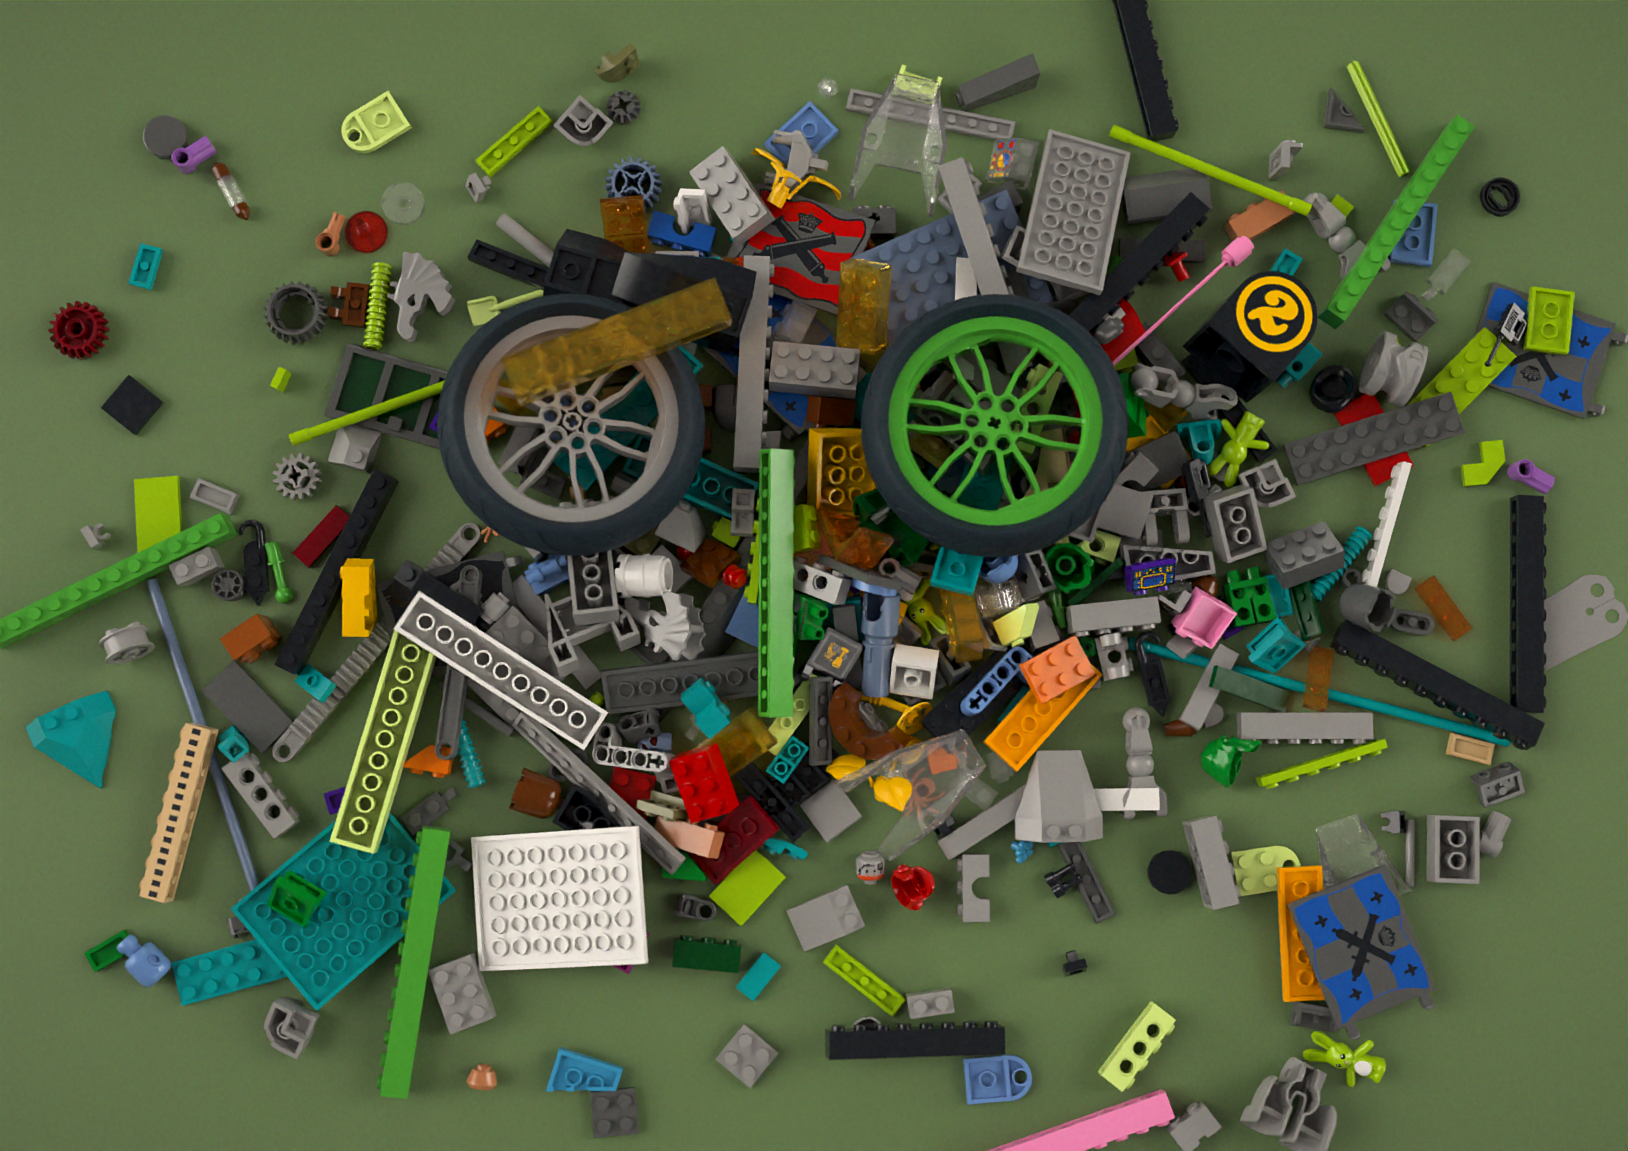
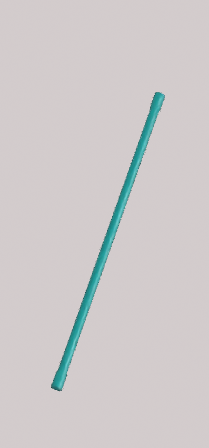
M1129 636L1128 638L1129 650L1136 651L1135 637ZM1146 640L1143 641L1145 653H1154L1164 658L1203 668L1207 667L1211 659L1192 653L1182 659L1168 647L1150 643ZM1235 664L1231 669L1273 686L1483 739L1506 747L1511 743L1506 739L1495 737L1493 732L1487 729H1481L1476 726Z

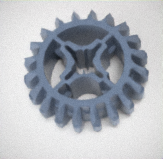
M630 156V162H626L622 158V165L614 163L616 170L609 169L608 172L611 176L605 178L606 182L609 183L605 185V190L609 191L606 195L608 199H612L611 204L613 206L618 204L617 208L619 211L625 207L626 214H629L631 209H633L634 214L637 215L640 208L645 213V206L654 207L652 201H659L657 195L662 194V189L659 187L663 184L661 180H658L661 176L659 172H655V165L650 166L648 160L642 164L641 157H638L637 161L634 162L633 157ZM638 171L639 173L636 175H631L628 172ZM622 177L625 184L618 193L617 183ZM649 178L651 186L647 194H645L642 187ZM629 181L634 185L637 184L638 189L633 186L630 187ZM631 196H636L639 199L629 200L628 198Z

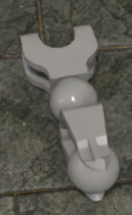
M1311 193L1303 200L1313 204L1306 217H1308L1317 235L1320 238H1328L1330 248L1340 253L1337 257L1341 261L1340 275L1343 280L1366 245L1361 240L1356 241V236L1352 229L1343 226L1346 224V217L1328 201L1325 195L1322 193ZM1388 258L1378 271L1379 273L1385 272L1390 268L1391 263Z
M1140 363L1134 365L1135 372L1130 380L1131 387L1135 391L1133 394L1142 397L1146 402L1159 408L1164 407L1170 402L1176 407H1184L1185 411L1192 414L1194 420L1200 422L1207 419H1218V409L1229 410L1238 402L1236 391L1222 384H1195L1193 386L1188 381L1178 380L1176 373L1171 369L1158 366L1148 367ZM1158 384H1160L1161 389L1164 391L1156 390ZM1221 395L1227 396L1229 400L1221 398Z
M1133 707L1126 711L1123 716V726L1126 729L1125 750L1130 755L1126 763L1127 770L1130 773L1128 775L1129 783L1125 787L1130 789L1126 791L1123 797V806L1125 807L1131 788H1159L1160 810L1153 811L1157 816L1165 817L1167 815V796L1164 790L1156 785L1154 775L1151 774L1154 769V761L1150 756L1153 751L1148 730L1150 717L1146 710L1140 707ZM1135 810L1121 811L1124 820L1133 819Z

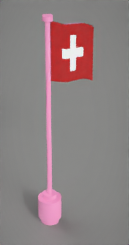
M1241 236L1230 243L1221 252L1223 262L1147 331H1145L1131 304L1123 300L1119 304L1121 308L1113 317L1109 315L1104 320L1118 317L1124 324L1121 334L1108 344L1101 345L1113 366L1225 265L1237 267L1254 249L1251 240L1246 236Z

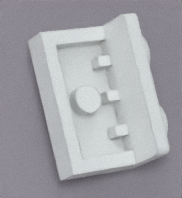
M680 188L678 196L674 198V210H677L678 225L681 226L683 234H688L690 226H694L695 222L711 226L713 220L705 190Z

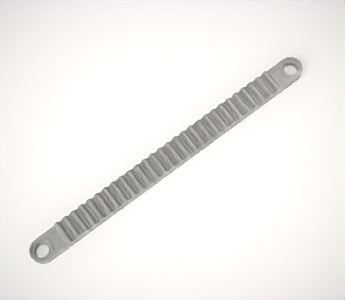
M466 523L461 526L424 570L463 561L481 540V529L473 523ZM469 528H473L476 531V537L473 540L465 538V531ZM384 616L375 625L370 636L364 638V641L358 645V648L352 652V655L347 658L346 662L329 679L337 686L326 701L322 703L314 697L272 748L275 760L279 762L293 760L389 648L391 642ZM283 745L290 748V754L285 758L279 755V749Z

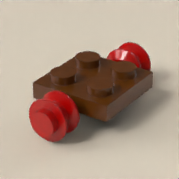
M708 538L700 545L695 553L677 546L676 555L679 559L684 560L679 566L681 571L711 588L722 578L724 584L730 585L733 589H738L745 584L746 571L742 568L739 569L736 565L742 559L740 554L711 538Z

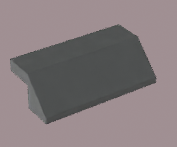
M1191 168L1125 178L1122 195L1123 213L1127 223L1133 224L1164 219L1190 192L1210 208L1209 212H1212L1208 178L1206 174Z

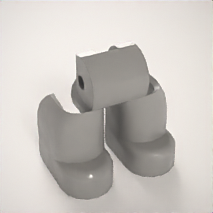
M1291 1057L1283 1066L1278 1082L1275 1081L1278 1078L1276 1076H1268L1261 1082L1251 1104L1244 1108L1239 1120L1240 1123L1264 1135L1280 1136L1279 1143L1293 1151H1327L1337 1122L1334 1106L1319 1104L1320 1091L1327 1074L1295 1057ZM1297 1096L1300 1099L1290 1126H1286L1293 1108L1291 1103L1294 1097Z

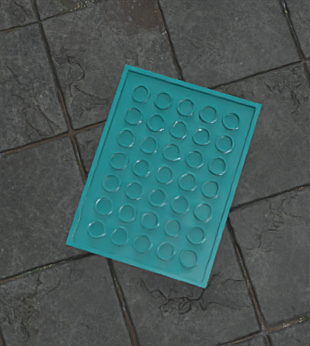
M391 812L389 813L377 853L373 854L330 842L335 820L231 908L233 913L316 1011L322 1008L405 936V933H401L403 919L408 920L409 911H405L407 897L411 898L412 889L408 887L410 875H415L416 867L412 866L414 853L419 852V845L415 843V840ZM288 870L327 892L326 897L314 911L306 928L267 906L274 882L279 876L283 877ZM444 874L438 907L457 891Z

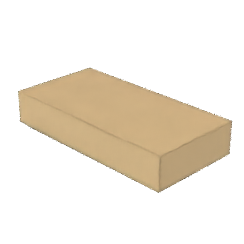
M1450 733L1446 755L1484 765H1491L1495 744Z

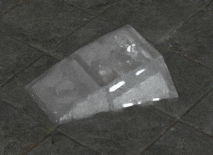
M1358 813L1315 827L1324 889L1386 864L1398 895L1412 891L1408 884L1406 885L1396 867L1391 864L1387 854L1379 847L1375 837Z

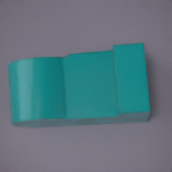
M232 725L219 735L221 743L218 745V748L233 763L249 752L245 736L235 725Z

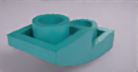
M791 735L766 772L784 784L809 747Z
M769 838L764 842L766 844L764 849L773 855L776 852L781 854L785 848L788 849L787 854L796 861L799 858L804 860L808 855L806 850L788 841Z

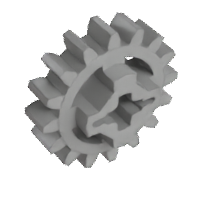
M291 453L289 460L282 457L284 463L282 465L276 463L279 470L273 471V474L277 476L273 483L279 484L276 490L279 492L284 491L282 496L286 498L290 496L294 501H296L297 496L301 500H305V494L312 497L311 490L318 491L319 488L315 484L322 482L321 479L317 478V475L322 473L320 470L315 469L318 464L316 462L311 463L312 458L309 456L304 459L302 453H299L297 458ZM299 463L305 464L309 469H302ZM297 473L301 474V476L298 477V481L294 480V478L297 477ZM286 484H293L295 491L290 490Z

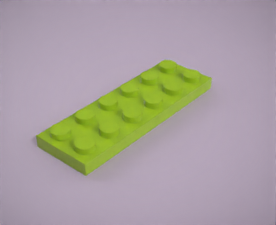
M1484 327L1407 405L1451 392L1460 414L1513 361L1516 355L1501 342L1492 359L1491 366L1486 367L1485 362H1487L1497 339Z

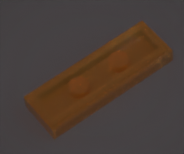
M1434 575L1414 588L1452 641H1456L1472 629Z
M1314 645L1310 647L1302 707L1325 712L1334 650Z

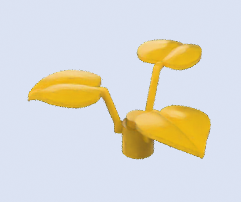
M755 148L752 151L751 155L765 156L772 160L770 164L777 171L771 188L772 191L767 198V201L775 206L782 208L787 199L791 200L792 196L810 181L825 185L835 193L838 200L841 199V192L831 183L814 175H810L802 182L793 172L785 170L786 165L775 156L759 148ZM779 177H784L782 182L778 183ZM788 177L801 183L790 193H788L790 188L785 186Z
M910 736L912 738L911 742L893 756L888 777L878 776L873 781L868 770L864 769L866 760L854 754L837 757L832 761V764L827 766L826 772L844 783H854L860 780L864 773L870 782V787L874 788V797L877 801L884 802L899 811H903L911 796L912 785L903 777L892 778L895 762L897 759L905 764L915 761L922 753L923 742L917 737Z

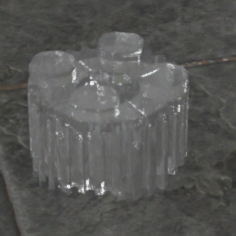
M1015 577L1008 579L1004 583L993 584L988 582V587L986 585L975 587L974 593L979 613L983 614V618L1012 612L1018 609L1022 603Z

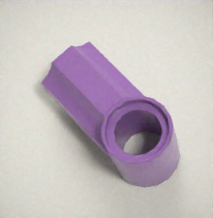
M204 136L186 148L176 149L172 153V161L181 173L190 174L196 169L198 164L216 154L217 151L209 139ZM188 158L186 163L180 164L183 159Z
M1528 459L1510 464L1507 470L1510 479L1521 481L1542 494H1547L1555 483V477L1535 467L1534 463ZM1519 466L1523 468V475L1519 471Z

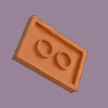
M1076 635L1019 664L1038 704L1052 699L1095 675Z

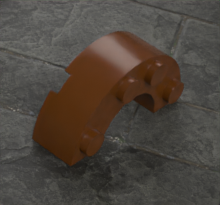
M847 682L843 683L836 689L831 698L829 720L835 737L846 750L860 758L883 760L894 756L911 742L912 738L897 725L886 731H875L867 727L859 714V702L862 695Z

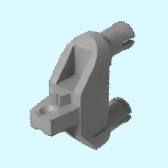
M779 130L774 131V135H776L773 136L774 144L791 145L787 170L797 175L802 182L810 175L815 174L816 170L827 172L829 162L818 159L819 155L814 153L802 131L796 130L793 133ZM767 172L765 176L768 179L765 178V184L773 186L776 173ZM779 177L778 183H781L784 177ZM788 177L785 186L790 188L789 192H792L801 183Z

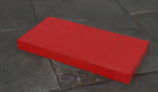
M1365 394L1350 402L1343 410L1333 414L1340 426L1384 413L1375 395ZM1402 452L1364 464L1363 467L1373 485L1377 486L1391 478L1392 468L1397 463L1408 462L1412 464L1411 467L1414 464L1407 452Z

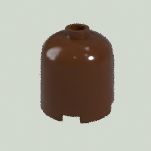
M523 768L521 774L525 776H521L520 781L518 780L509 809L540 819L551 817L556 809L559 810L565 799L561 797L562 788L560 783L553 778Z

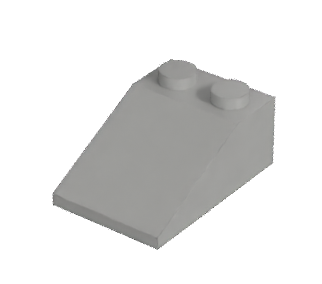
M847 883L787 910V914L804 952L865 927Z

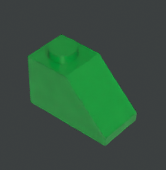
M679 848L676 849L686 859L677 871L671 875L662 867L661 878L706 881L707 875L686 851H682Z

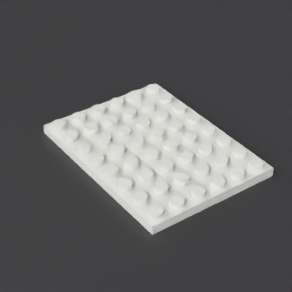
M639 826L471 837L479 971L648 963Z

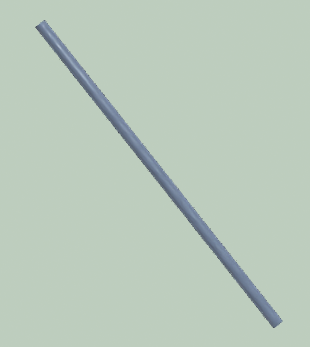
M157 578L146 581L193 723L207 726ZM214 749L209 770L250 891H252L260 882Z

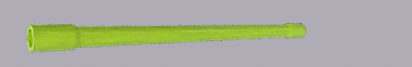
M1115 124L1110 131L1109 137L1132 144L1283 205L1304 216H1308L1313 205L1136 135Z
M444 381L328 422L290 433L289 439L292 445L296 446L326 433L441 393Z

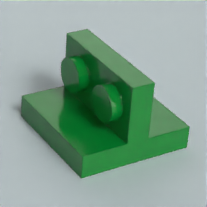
M288 870L283 877L279 876L274 882L267 906L306 928L314 911L324 900L327 892Z

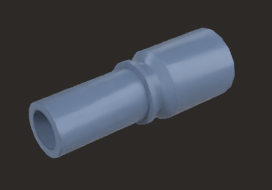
M864 591L861 632L865 635V639L862 640V645L865 648L861 693L865 696L886 697L889 695L892 648L895 647L893 637L898 634L901 594L898 592L896 596H883Z

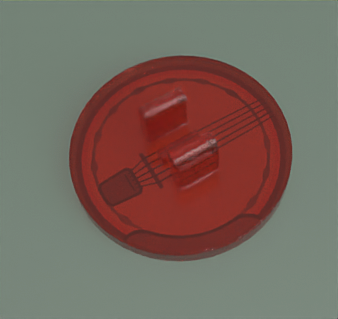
M371 211L356 213L348 220L345 227V238L348 244L360 253H372L379 250L385 244L388 237V228L384 219Z

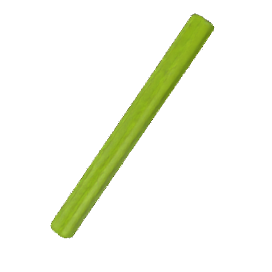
M1358 61L1348 64L1347 69L1397 175L1399 177L1405 176L1410 172L1407 162Z

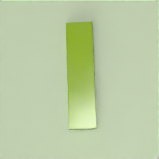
M537 106L480 155L475 162L491 178L553 124V120L540 106Z
M837 944L822 961L892 1017L906 1000L905 997Z

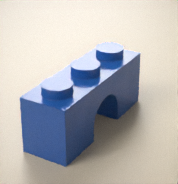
M654 211L647 233L651 244L658 247H663V245L670 246L674 251H699L700 257L711 256L717 235L716 227L695 222L692 232L682 236L674 231L676 225L675 216Z

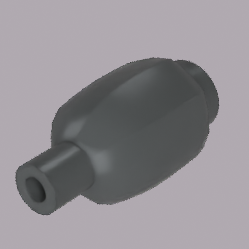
M1118 317L1114 319L1109 318L1095 329L1093 337L1101 345L1108 344L1121 334L1124 324Z

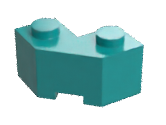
M701 677L681 694V701L695 715V724L711 739L730 723L729 714L731 712L715 693L716 688L710 681L705 682Z

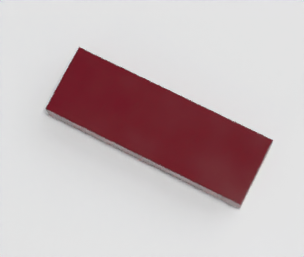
M335 505L292 554L308 568H311L340 536L350 516L338 505Z

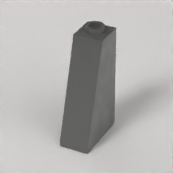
M1034 54L1027 55L959 85L957 94H955L958 106H962L963 111L966 112L1034 89L1040 76V70Z

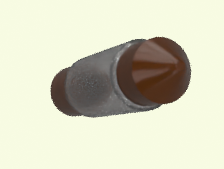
M215 162L211 171L230 208L237 217L248 220L250 208L234 177L230 174L225 164Z

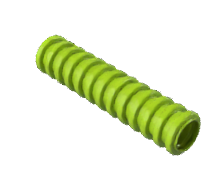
M383 262L372 264L374 268L371 271L373 276L370 279L372 281L370 283L372 289L369 290L371 296L368 297L370 302L367 305L369 307L367 309L369 315L366 316L368 322L365 323L367 329L364 331L366 333L364 336L366 341L363 342V346L374 350L383 348L381 342H383L382 336L384 331L382 329L385 328L383 324L386 322L384 316H386L385 309H387V305L385 303L388 302L386 296L388 295L387 290L390 287L388 285L390 283L388 277L391 276L389 270L392 269L389 264Z

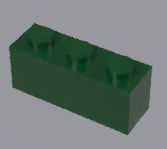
M680 935V938H676L674 941L672 967L739 973L742 944H737V940L724 939L723 943L715 942L713 937H702V940H693L691 935Z

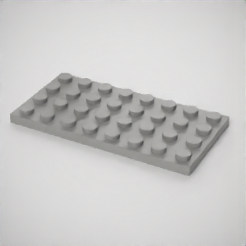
M1049 129L1016 272L1101 295L1131 152Z

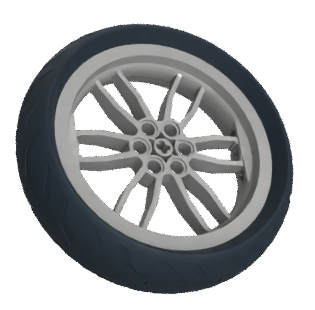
M555 294L534 298L506 309L484 324L465 343L453 361L442 387L438 407L437 430L441 457L455 490L469 509L489 528L506 539L536 551L558 555H589L615 549L640 538L662 522L679 504L688 491L701 460L705 439V414L700 388L686 357L667 333L653 321L624 304L606 298L583 294ZM568 342L593 344L620 355L599 375L584 396L575 393L574 366ZM555 343L562 344L569 373V389L558 391L547 370L541 349L542 346ZM532 350L537 352L543 378L554 399L550 404L524 392L499 386L504 371L517 359ZM628 361L638 370L640 374L619 392L601 402L595 398L604 382L624 362ZM642 381H646L654 396L659 419L656 429L628 421L602 419L599 415L624 400ZM501 395L520 401L539 411V417L512 416L495 412L493 408L496 397ZM570 399L573 404L569 407H564L561 405V401ZM585 405H591L594 407V411L586 413L582 408ZM548 414H554L557 417L553 422H548L544 418ZM489 419L512 426L537 428L545 431V433L520 448L500 468H497L485 438ZM571 420L576 421V425L573 428L569 427ZM597 426L600 431L597 434H591L588 428ZM605 431H626L650 436L652 440L649 451L643 453L622 446L606 437ZM553 435H559L562 437V441L553 443L550 441V438ZM575 441H581L584 444V447L581 449H574L572 447V443ZM598 444L621 456L646 462L642 476L625 492L610 499L602 470L591 446ZM546 446L550 451L543 462L518 488H515L505 479L504 475L525 456ZM560 452L569 454L571 484L577 503L576 508L547 505L524 494L527 489L544 475ZM583 457L587 458L597 476L604 500L603 503L590 507H584L576 479V459Z

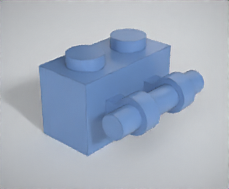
M550 554L547 556L548 560L542 563L537 561L528 566L529 570L525 571V578L531 584L537 596H542L570 581L567 555Z

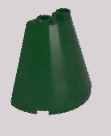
M925 470L921 471L927 480L933 478ZM878 489L871 490L854 498L853 512L855 516L860 518L858 525L864 536L870 542L882 546L885 558L895 559L903 567L913 565L924 551L929 540L905 524L888 506ZM945 490L940 491L942 494H944V495L947 496L948 498L951 497L950 494H949L947 491H945Z

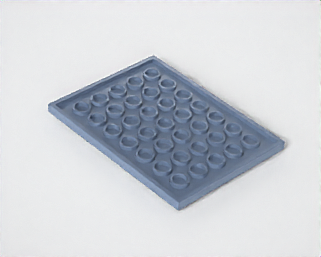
M1007 190L979 201V203H984L987 211L984 219L986 224L990 223L994 236H991L993 245H998L1000 253L1017 225L1022 227ZM954 213L850 258L887 346L891 344L900 332L925 313L943 304L955 301L956 257H969ZM998 257L1000 266L1004 265L1007 273L1014 269L1011 263L1005 261L1002 257ZM1023 274L1030 299L1042 303L1054 302L1045 280H1039L1033 276ZM977 284V293H976V295H981L980 290H979V287H978V284Z

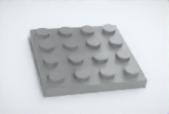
M514 605L485 633L561 682L567 676L559 677L551 660L548 639ZM468 677L467 684L510 727L514 728L512 725L521 710Z

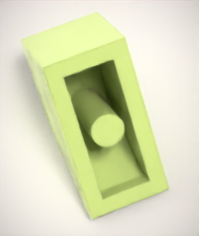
M1038 603L1025 604L993 622L1002 646L1011 645L1012 648L1021 646L1025 643L1024 640L1032 635L1039 610Z

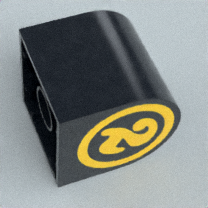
M1278 271L1260 272L1246 279L1226 298L1182 347L1194 355L1210 372L1217 375L1230 388L1234 389L1244 402L1248 403L1274 383L1310 342L1318 321L1316 303L1307 287L1295 277Z

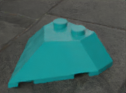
M108 690L74 700L37 717L26 727L34 748L102 789L103 771L107 764L112 737L113 718L116 716V708Z

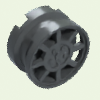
M222 570L213 577L212 591L220 599L237 601L246 593L245 578L236 571Z

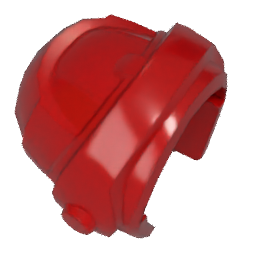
M901 864L897 866L891 877V886L897 900L909 910L914 909V911L921 909L924 900L932 895L935 887L932 874L921 866L909 867L908 865Z

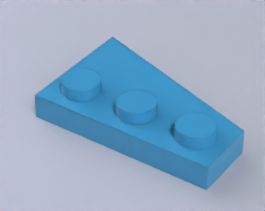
M560 1047L546 1092H554V1090L616 1091L624 1067Z

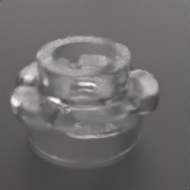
M824 77L820 81L818 90L822 97L830 98L837 93V83L834 79Z

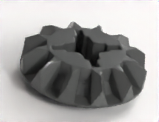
M626 90L616 91L615 94L609 96L608 103L606 104L609 117L620 124L634 121L638 117L641 108L639 99L635 94ZM620 100H622L624 104H629L626 106L627 114L625 113V111H623L622 108L618 109L620 107Z

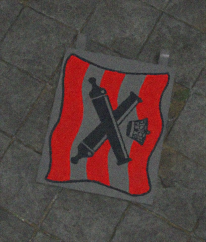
M757 182L755 190L775 220L742 245L733 240L726 259L716 254H712L711 257H720V260L743 267L744 255L770 256V263L774 264V277H770V285H773V294L839 316L856 274L850 258L865 251L876 221L796 194L792 196L791 200L787 199L782 208H779L767 201L772 191V186Z

